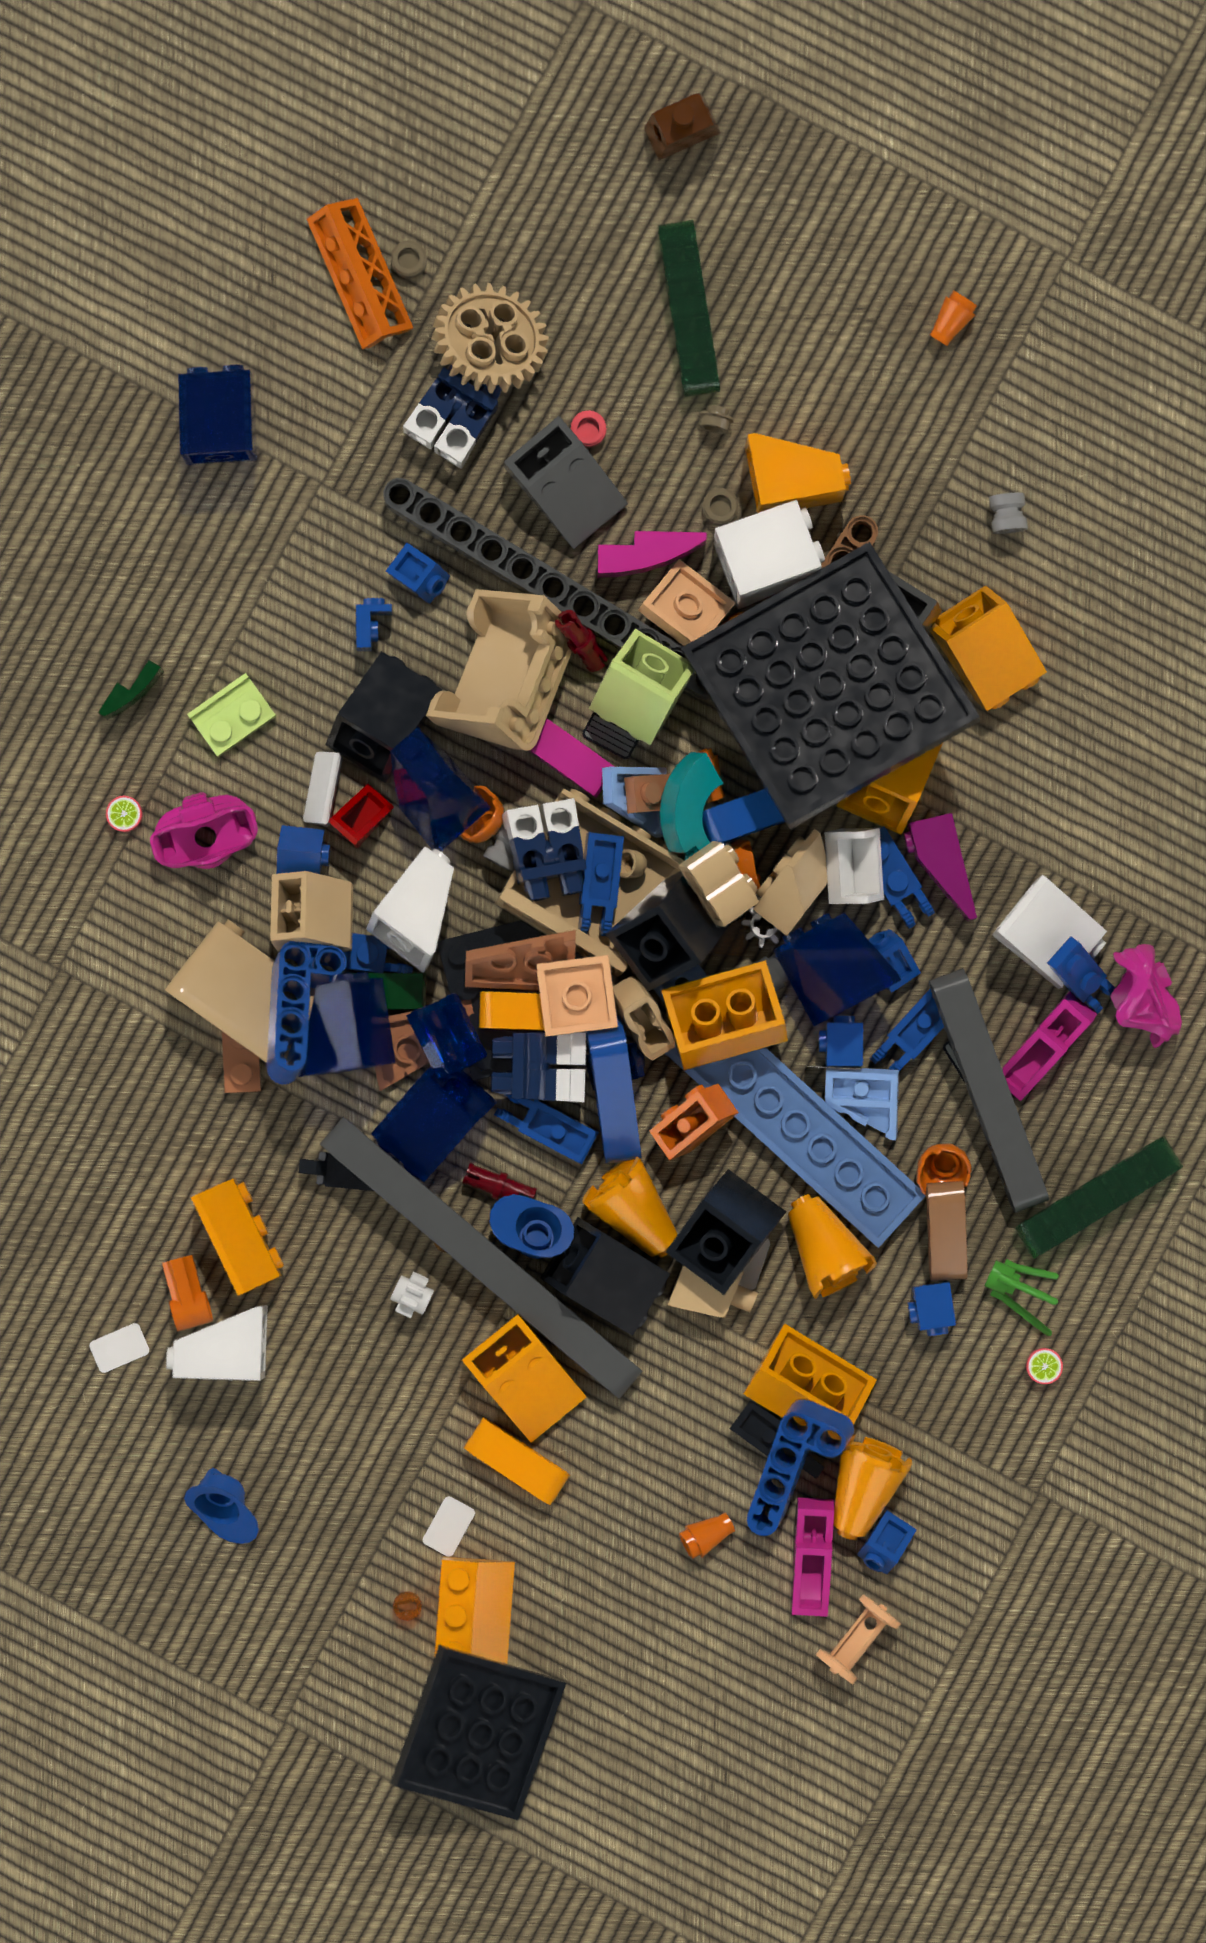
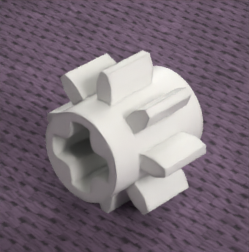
M753 907L750 908L749 911L753 916L752 920H743L741 922L744 926H750L751 932L747 934L745 939L749 940L755 936L759 939V948H762L765 939L769 938L773 943L777 944L779 941L775 932L779 929L774 926V929H768L766 935H761L760 929L754 927V921H760L762 916L756 913Z
M416 1272L412 1273L410 1279L402 1275L400 1276L390 1300L398 1303L395 1309L396 1312L408 1318L412 1317L414 1311L423 1315L434 1290L426 1287L428 1278Z

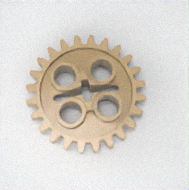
M488 283L485 291L482 292L477 284H473L470 294L462 287L457 297L450 294L446 305H441L438 316H436L433 323L435 330L432 340L437 341L434 353L444 354L440 361L441 366L448 364L453 366L449 374L450 376L458 373L463 375L462 385L472 380L474 381L476 391L480 389L482 384H487L489 393L493 394L496 385H499L502 391L507 393L511 383L519 389L524 380L530 382L535 372H539L548 351L545 346L549 337L542 335L546 328V323H536L540 312L528 311L531 303L530 300L520 304L517 301L519 292L516 291L509 297L506 295L505 286H502L497 293L493 291L491 283ZM496 317L502 318L506 322H502L498 320ZM463 323L470 324L473 328L467 327ZM507 348L513 349L517 353L510 352ZM474 354H478L484 359L477 358Z

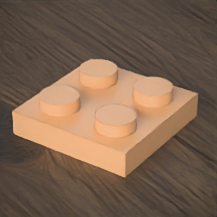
M679 559L642 603L638 611L685 646L717 628L736 602Z
M609 955L536 964L545 1036L618 1027Z

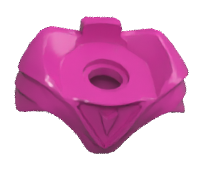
M200 792L184 797L182 806L164 813L150 837L154 858L161 865L170 868L188 866L202 869L215 868L225 862L235 852L251 845L258 832L256 816L248 805L235 796L219 795L207 798L206 793ZM201 827H210L216 834L215 842L209 847L200 846L195 840V833Z
M1141 944L1136 946V948H1126L1122 952H1114V960L1127 969L1125 974L1122 975L1120 983L1110 995L1113 1005L1117 1009L1116 1020L1122 1027L1138 1028L1151 1032L1150 1041L1152 1046L1157 1048L1163 1042L1169 1041L1172 1035H1178L1182 1026L1179 1004L1166 989V987L1172 984L1164 963L1160 961L1155 963V950L1150 944Z

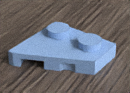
M602 768L603 804L655 838L663 837L660 811L627 813L624 778L666 774V768Z
M852 1067L826 1068L825 1102L835 1111L846 1113L854 1121L864 1126L868 1124L885 1133L886 1138L896 1140L898 1132L899 1070L871 1068L841 1069Z

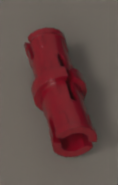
M573 610L561 612L557 616L560 620L556 619L555 625L566 637L567 646L571 652L579 655L590 672H597L604 668L605 664L603 662L607 663V656L595 642L596 638L593 632L583 626Z
M471 1162L466 1172L480 1179L466 1174L462 1182L463 1185L492 1194L491 1198L497 1201L499 1197L502 1198L513 1194L520 1195L519 1193L534 1198L537 1191L535 1187L533 1188L507 1178L508 1174L501 1172L499 1175L476 1166Z

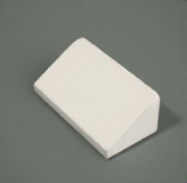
M317 752L315 754L303 816L304 822L326 827L330 825L328 821L333 813L343 760L340 753Z

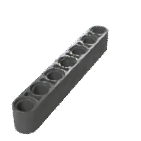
M962 968L930 980L929 986L1014 1213L1048 1201L1049 1196L966 972Z

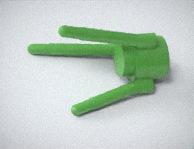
M1006 1259L1005 1263L996 1260L984 1285L992 1289L990 1296L1004 1302L1046 1336H1051L1052 1331L1006 1295L1005 1292L1012 1295L1016 1288L1042 1301L1056 1305L1058 1303L1057 1298L1020 1282L1021 1275L1015 1272L1057 1280L1059 1275L1055 1272L1016 1264Z

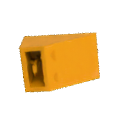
M519 1314L514 1316L462 1359L463 1363L531 1443L587 1398Z

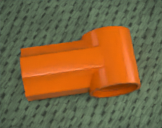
M193 1255L163 1262V1270L172 1298L170 1300V1308L177 1331L212 1323L213 1316L206 1292L202 1291Z

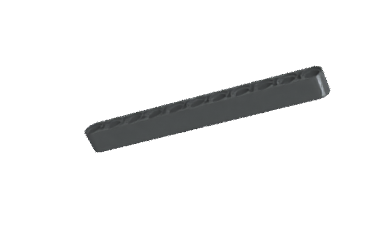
M395 478L385 485L383 491L384 500L387 508L392 513L524 593L545 595L543 592L544 585L551 580H556L562 584L564 590L556 598H547L561 612L565 610L574 611L573 607L580 599L590 600L594 605L593 612L585 617L577 614V617L586 629L589 628L595 636L618 650L623 647L633 631L637 629L684 657L681 650L683 646L409 480ZM404 488L410 492V498L405 504L397 505L390 500V495L395 489ZM434 506L440 510L441 516L437 522L426 523L421 519L422 511L426 507ZM458 525H465L471 529L472 533L468 540L458 542L452 538V530ZM490 543H495L502 549L501 556L494 561H489L482 556L483 548ZM519 562H526L532 566L533 572L526 579H518L512 573L513 567ZM612 617H617L624 622V631L618 635H611L604 628L605 622ZM693 673L684 690L700 699L710 700L706 691L698 687L696 683L697 676Z
M342 1117L322 1140L320 1145L617 1398L620 1399L643 1372L345 1117Z

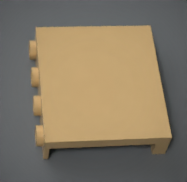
M564 788L555 801L575 799L583 855L586 833L592 832L624 836L623 850H637L644 854L647 860V868L643 871L642 876L634 879L620 876L617 908L614 909L613 927L663 880L681 871L679 865L684 862L681 859L682 854L670 852L666 844L661 847L650 840L651 835L637 826L629 828L619 822L620 816L605 807H602L600 810L588 803L590 799L576 789L568 791ZM514 869L494 904L546 935L576 930V953L584 958L609 955L611 974L619 977L624 973L628 964L610 939L600 935L599 925L603 907L592 906L591 926L586 934L578 929L581 905H579L580 893L562 896L559 878L547 880L550 898L532 902L526 895L524 884L518 885L517 873Z

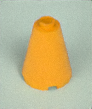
M636 1157L635 1160L622 1161L602 1176L604 1181L598 1190L594 1185L589 1188L582 1199V1203L588 1210L648 1256L658 1255L662 1258L667 1255L666 1250L678 1233L640 1158Z
M807 1194L791 1203L793 1209L788 1213L807 1283L814 1299H817L820 1293L822 1297H826L842 1290L858 1280L856 1277L858 1271L864 1269L866 1274H868L877 1265L872 1254L820 1197L811 1198L810 1194Z
M856 1435L852 1436L840 1456L834 1505L833 1526L837 1528L838 1535L849 1540H857L858 1537H865L912 1466V1459L910 1457L906 1461L901 1459L903 1452L899 1449L869 1437H865L863 1443L854 1442Z

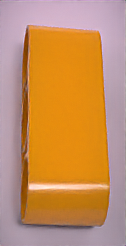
M480 992L479 1028L545 1031L540 993Z
M484 1417L463 1447L476 1458L550 1506L570 1477V1474Z

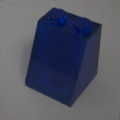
M226 365L219 372H208L207 367H192L186 369L187 374H178L180 454L186 465L257 461L254 390L251 371L244 370L243 365Z
M418 727L390 751L397 806L432 850L442 851L491 808L455 761Z
M829 913L810 922L813 929L804 933L800 927L790 932L787 936L782 937L785 944L773 950L813 1026L834 1017L901 981L899 974L845 913L833 919Z
M368 972L346 973L329 976L330 983L317 985L308 1022L307 1059L298 1077L336 1074L395 1064L383 978H369Z
M444 1054L419 1077L373 1130L371 1135L377 1139L381 1149L393 1154L403 1163L406 1171L425 1182L496 1105L497 1101L480 1085L472 1081L470 1076Z

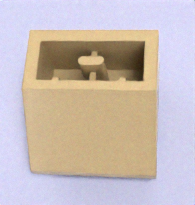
M816 829L812 831L806 840L799 836L787 854L784 855L770 874L771 877H768L756 892L761 899L753 910L786 936L828 883L826 853L821 834Z
M309 871L272 874L270 941L278 952L289 941L331 945L338 947L343 952L352 951V882Z

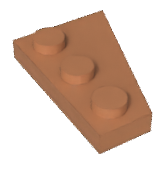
M576 930L466 951L465 987L539 990L536 964L575 959Z
M463 1000L365 1021L379 1091L462 1044L455 1009L465 1008L468 1018L471 1014H474L471 1000Z

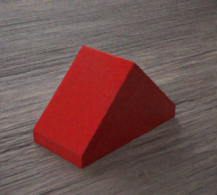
M366 784L328 822L358 849L388 816L394 806L372 786Z

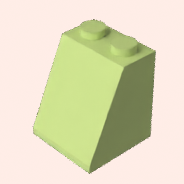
M635 629L611 662L589 709L597 713L603 720L612 722L626 730L633 738L651 745L664 726L694 671L684 657Z

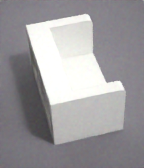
M849 828L825 832L829 904H867L884 900L880 828Z

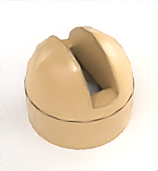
M624 849L620 876L631 879L642 876L643 871L647 868V860L644 854L637 850Z

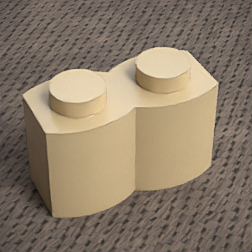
M712 841L681 863L679 868L691 888L697 894L712 921L718 926L725 927L759 903L755 895L758 889L748 874L742 875L736 864L739 858L734 849L727 843L723 845L722 842Z
M631 975L613 986L615 1008L623 1018L628 1032L647 1058L655 1060L675 1048V1039L672 1031L662 1018L659 1007L640 980Z

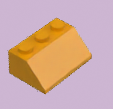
M766 960L661 990L683 1070L788 1041L786 1024Z
M232 1178L191 1197L238 1296L282 1276L279 1269L284 1267V1263L276 1247L269 1249L263 1237L269 1234L260 1214L254 1217L248 1203L252 1202L253 1199L245 1182L238 1184L236 1178Z
M784 1323L743 1394L781 1418L785 1416L794 1402L805 1399L847 1416L854 1425L877 1379ZM794 1416V1420L799 1425L807 1426L803 1418ZM827 1431L831 1438L841 1440V1437L835 1431Z
M443 1556L435 1654L440 1644L507 1664L515 1562Z

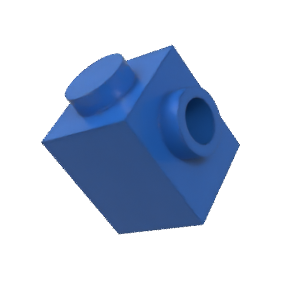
M282 825L277 848L276 874L301 871L321 874L322 866H328L330 858V845L324 844L325 830Z
M834 1016V1023H826L825 1030H819L818 1046L819 1052H825V1067L863 1066V1023H855V1016Z
M950 1282L913 1286L914 1302H908L910 1323H917L918 1330L920 1331L927 1330V1336L949 1333L948 1326L956 1325Z

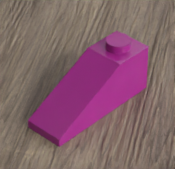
M952 813L909 823V832L903 833L908 854H915L916 861L967 922L977 919Z

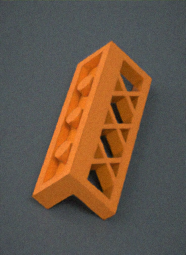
M354 198L327 204L307 218V222L362 350L375 346L387 337L412 330L414 327L359 199ZM350 210L355 222L354 228L345 222L341 211ZM357 243L366 248L369 254L368 260L359 255L356 248ZM371 276L380 280L383 287L382 293L373 287ZM386 308L394 313L399 325L390 327L384 313Z

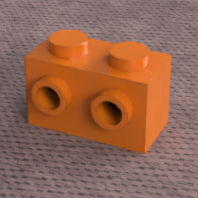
M719 1083L707 1088L701 1084L685 1095L687 1100L680 1106L677 1104L665 1111L660 1116L662 1121L649 1131L669 1161L693 1151L739 1113Z

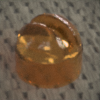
M412 1591L399 1593L393 1602L395 1615L404 1621L415 1619L422 1610L420 1597ZM416 1602L417 1608L399 1612L398 1605Z

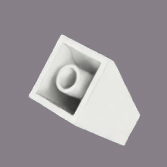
M797 499L715 528L714 546L738 610L783 591L822 568L821 562L825 561L822 547L819 541L812 542L808 529L813 528L810 515L806 507L800 509Z
M426 846L374 910L366 928L368 932L423 973L428 968L436 950L454 867L450 865V859L444 853L437 849L431 851Z
M1044 875L1034 881L992 934L993 937L1058 989L1062 988L1064 983L1049 967L1047 962L1070 936L1079 941L1093 959L1107 943L1102 939L1107 931Z
M268 1305L254 1307L175 1340L174 1347L171 1346V1348L167 1349V1370H173V1378L264 1379L266 1371Z

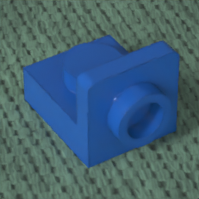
M408 543L404 545L386 570L391 577L412 590L428 604L442 593L446 582L450 578V575L440 565Z
M384 598L363 599V604H356L357 651H372V642H378V621H371V616L393 615L392 604H385Z
M891 929L876 933L869 939L867 944L861 947L863 954L871 960L885 987L891 993L921 974L903 939Z
M886 1510L857 1555L863 1559L865 1565L870 1569L888 1574L898 1563L917 1529Z

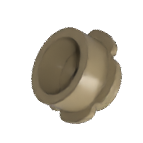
M709 405L707 410L700 411L699 416H701L700 428L712 433H728L729 425L734 422V419L728 415V409L716 405Z

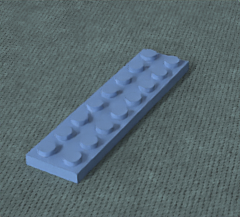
M675 1043V1048L665 1054L683 1070ZM766 1047L683 1070L699 1085L703 1084L705 1088L719 1083L739 1112L734 1117L877 1248L884 1243L926 1196L922 1194L920 1188Z

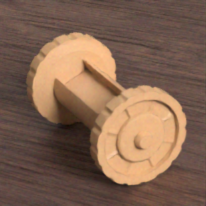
M865 1594L859 1600L866 1609L833 1651L829 1653L819 1649L816 1653L830 1667L829 1670L833 1674L838 1673L851 1684H854L858 1679L851 1669L883 1628L888 1625L897 1630L901 1625L898 1620L887 1612V1607L883 1604L878 1605ZM869 1617H873L877 1622L876 1627L872 1630L867 1629L865 1626V1621Z

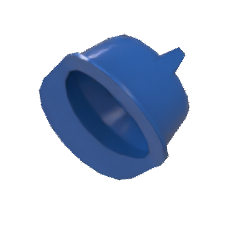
M513 1194L502 1197L494 1204L490 1211L489 1223L497 1239L529 1258L542 1259L561 1255L570 1247L574 1239V1226L570 1217L562 1209L526 1196Z
M211 1468L198 1486H193L186 1491L184 1496L186 1505L219 1537L239 1544L249 1543L257 1537L259 1532L258 1522L245 1506L243 1485L235 1478L222 1474L216 1468Z

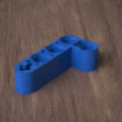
M766 789L703 811L702 815L703 828L710 843L717 841L722 842L723 845L785 822Z
M289 941L282 946L273 962L267 1073L278 1084L285 1085L294 1082L305 1065L307 1059L310 988L324 990L330 989L337 984L347 965L346 956L338 947ZM285 959L294 960L299 967L290 966ZM320 964L331 966L334 972L326 971ZM283 992L292 993L297 1000L288 999ZM281 1025L292 1027L295 1033L286 1032ZM286 1051H289L286 1061V1059H284L283 1056Z
M616 1015L618 1024L616 1028L585 1031L591 1059L601 1140L606 1164L635 1160L636 1157L642 1158L628 1048L620 1015Z
M805 1399L797 1400L791 1405L780 1422L747 1514V1524L752 1532L760 1536H768L775 1532L786 1515L809 1449L828 1457L838 1456L844 1451L854 1434L853 1423L847 1416ZM794 1416L803 1418L807 1426L799 1425L794 1420ZM827 1431H835L839 1434L841 1440L831 1438ZM783 1448L791 1449L796 1457H790L785 1454ZM771 1479L780 1480L785 1488L777 1487ZM767 1504H771L773 1506L770 1509L769 1515L766 1516L765 1507Z

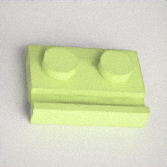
M246 673L187 714L218 758L276 717Z

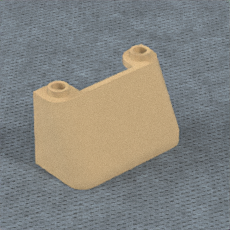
M476 589L467 608L469 625L478 634L455 694L450 691H439L430 702L426 717L437 726L514 750L528 751L534 748L572 653L567 646L566 637L555 625V620H560L557 616L561 611L545 595Z
M227 920L224 925L217 921L173 977L165 991L267 1062L271 976L274 960L241 938L245 931L230 920ZM310 988L307 1045L336 1006L330 1000L333 993L327 989ZM283 992L288 999L297 1000L292 993ZM281 1025L286 1032L295 1033L292 1027ZM286 1051L283 1056V1058L286 1059V1061L289 1051Z

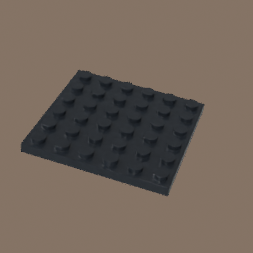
M870 542L681 648L684 657L790 829L980 722L979 714Z

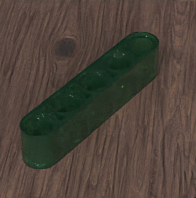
M688 220L657 225L684 397L720 392L694 221Z
M1162 1136L1015 1227V1230L1032 1258H1037L1181 1169L1183 1165L1166 1137Z

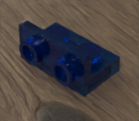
M452 993L435 1003L406 1015L438 1080L460 1072L487 1057V1053L456 993Z

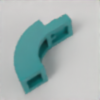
M690 752L670 774L661 798L660 823L665 843L670 852L686 853L685 860L710 843L703 828V809L710 794L723 784L706 753Z

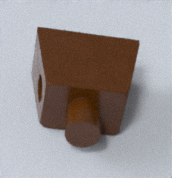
M695 93L655 111L644 127L659 161L720 134L707 101L700 93Z

